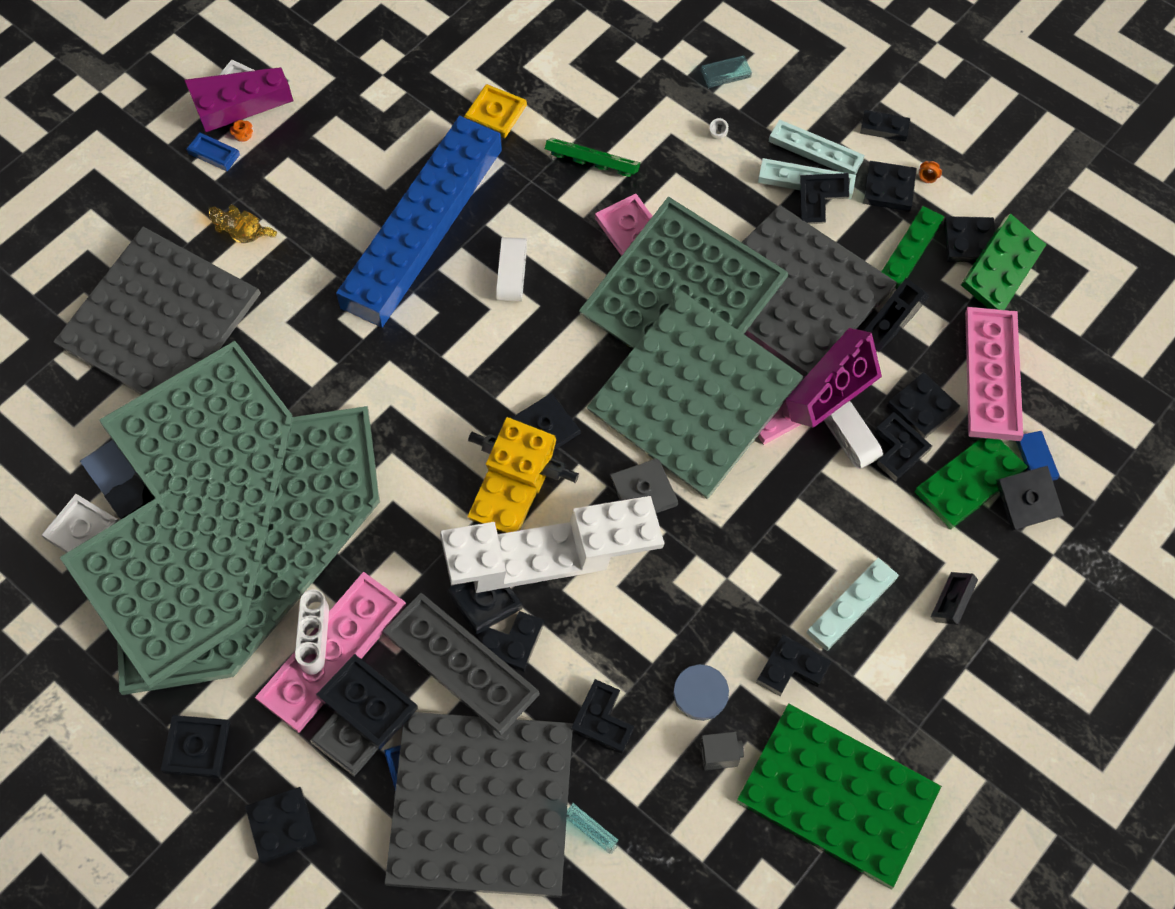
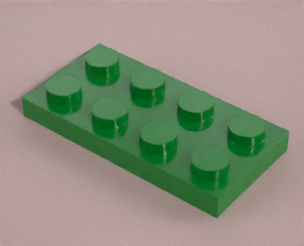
M1009 214L1004 218L961 283V286L988 309L1005 310L1047 244L1012 214Z
M981 438L919 485L915 493L951 530L1000 492L996 480L1023 473L1028 466L1001 439Z

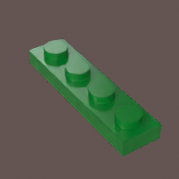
M556 138L546 140L544 148L551 151L553 156L564 158V155L573 157L574 162L586 164L588 161L595 163V167L598 169H616L617 173L623 176L634 175L638 172L640 162Z
M924 206L919 211L881 271L897 282L895 289L910 275L943 222V215Z

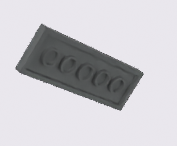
M422 593L383 630L384 635L500 735L540 695L533 685Z

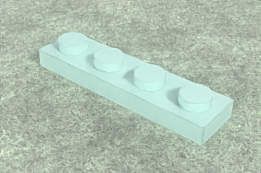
M780 119L769 137L770 143L843 173L855 175L865 156Z
M763 158L758 183L800 190V175L836 174L843 172ZM849 174V199H852L856 178L854 174Z
M877 558L808 629L807 634L828 651L894 583L899 575L881 559Z

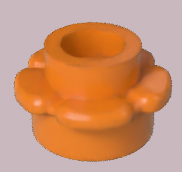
M238 120L230 127V133L234 135L237 141L245 142L252 137L253 126L249 121Z
M934 161L923 162L919 169L920 179L925 183H934L942 175L939 164Z

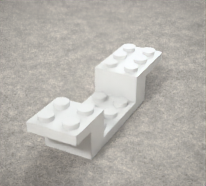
M651 496L575 508L568 523L497 534L495 522L442 530L440 534L451 585L474 581L476 593L607 570L611 557L661 549L664 546V540Z

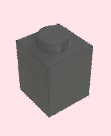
M736 732L702 735L700 745L704 770L738 767L740 758L744 757L742 740L737 741Z

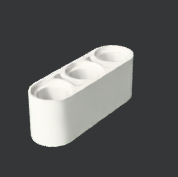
M502 237L497 279V300L522 301L527 252L526 238Z
M850 401L824 419L826 425L857 469H861L883 456L881 446Z
M316 589L308 590L301 596L295 657L303 672L310 675L317 674L324 667L329 619L328 603L323 593ZM321 602L318 608L309 609L312 603ZM311 628L319 629L313 636L306 635L307 631ZM316 654L314 661L310 663L304 662L306 656Z

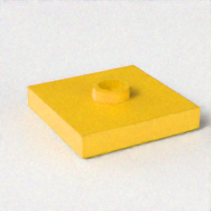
M486 84L464 118L497 131L501 134V137L506 138L527 106V100Z

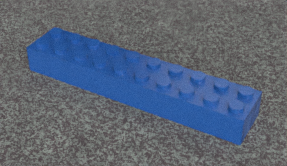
M462 116L457 118L336 292L340 309L383 328L502 151L501 134Z

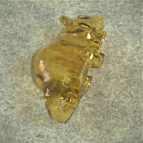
M232 204L229 206L228 212H223L216 207L209 208V216L215 225V230L217 232L222 230L228 232L238 243H250L261 236H269L271 238L277 236L276 230L270 227H262L257 217L245 210L241 214L238 208Z

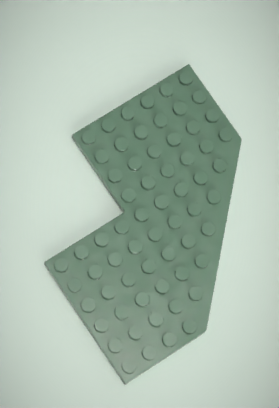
M236 341L226 345L99 420L155 499L60 557L71 576L149 689L203 655L247 624L293 417Z
M368 406L293 417L246 626L151 689L146 685L117 642L119 692L122 695L231 678L238 673L380 503Z

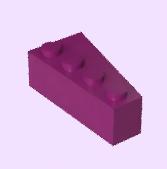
M281 67L185 80L206 132L293 102L290 86Z
M848 328L790 393L785 401L792 422L814 428L882 377L871 332Z

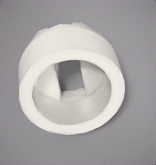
M721 118L713 120L710 124L711 135L717 139L725 137L728 133V123ZM718 124L722 125L720 134H716L718 130Z

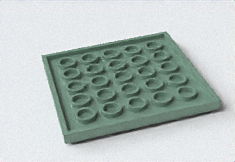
M668 196L579 312L622 343L634 349L681 290L744 334L788 277V272Z
M680 290L590 402L587 409L653 459L657 458L660 460L665 468L708 499L783 405L785 399L802 381L803 375Z

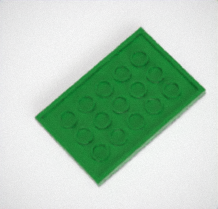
M788 703L736 803L892 890L942 786Z

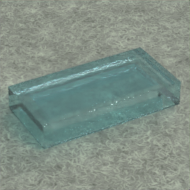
M744 55L701 67V72L708 88L751 78L752 75Z
M574 803L567 810V820L606 852L612 854L618 847V839Z

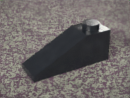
M907 278L904 279L864 330L872 333L875 349L878 352L899 333L929 298L924 290Z

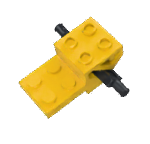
M506 417L498 437L491 434L485 437L473 431L469 435L468 442L482 446L481 451L490 455L486 462L488 472L467 517L469 520L479 524L495 522L496 530L502 533L520 531L536 493H539L546 476L555 480H559L561 477L576 483L579 473L566 469L565 463L552 459L556 443L555 435Z

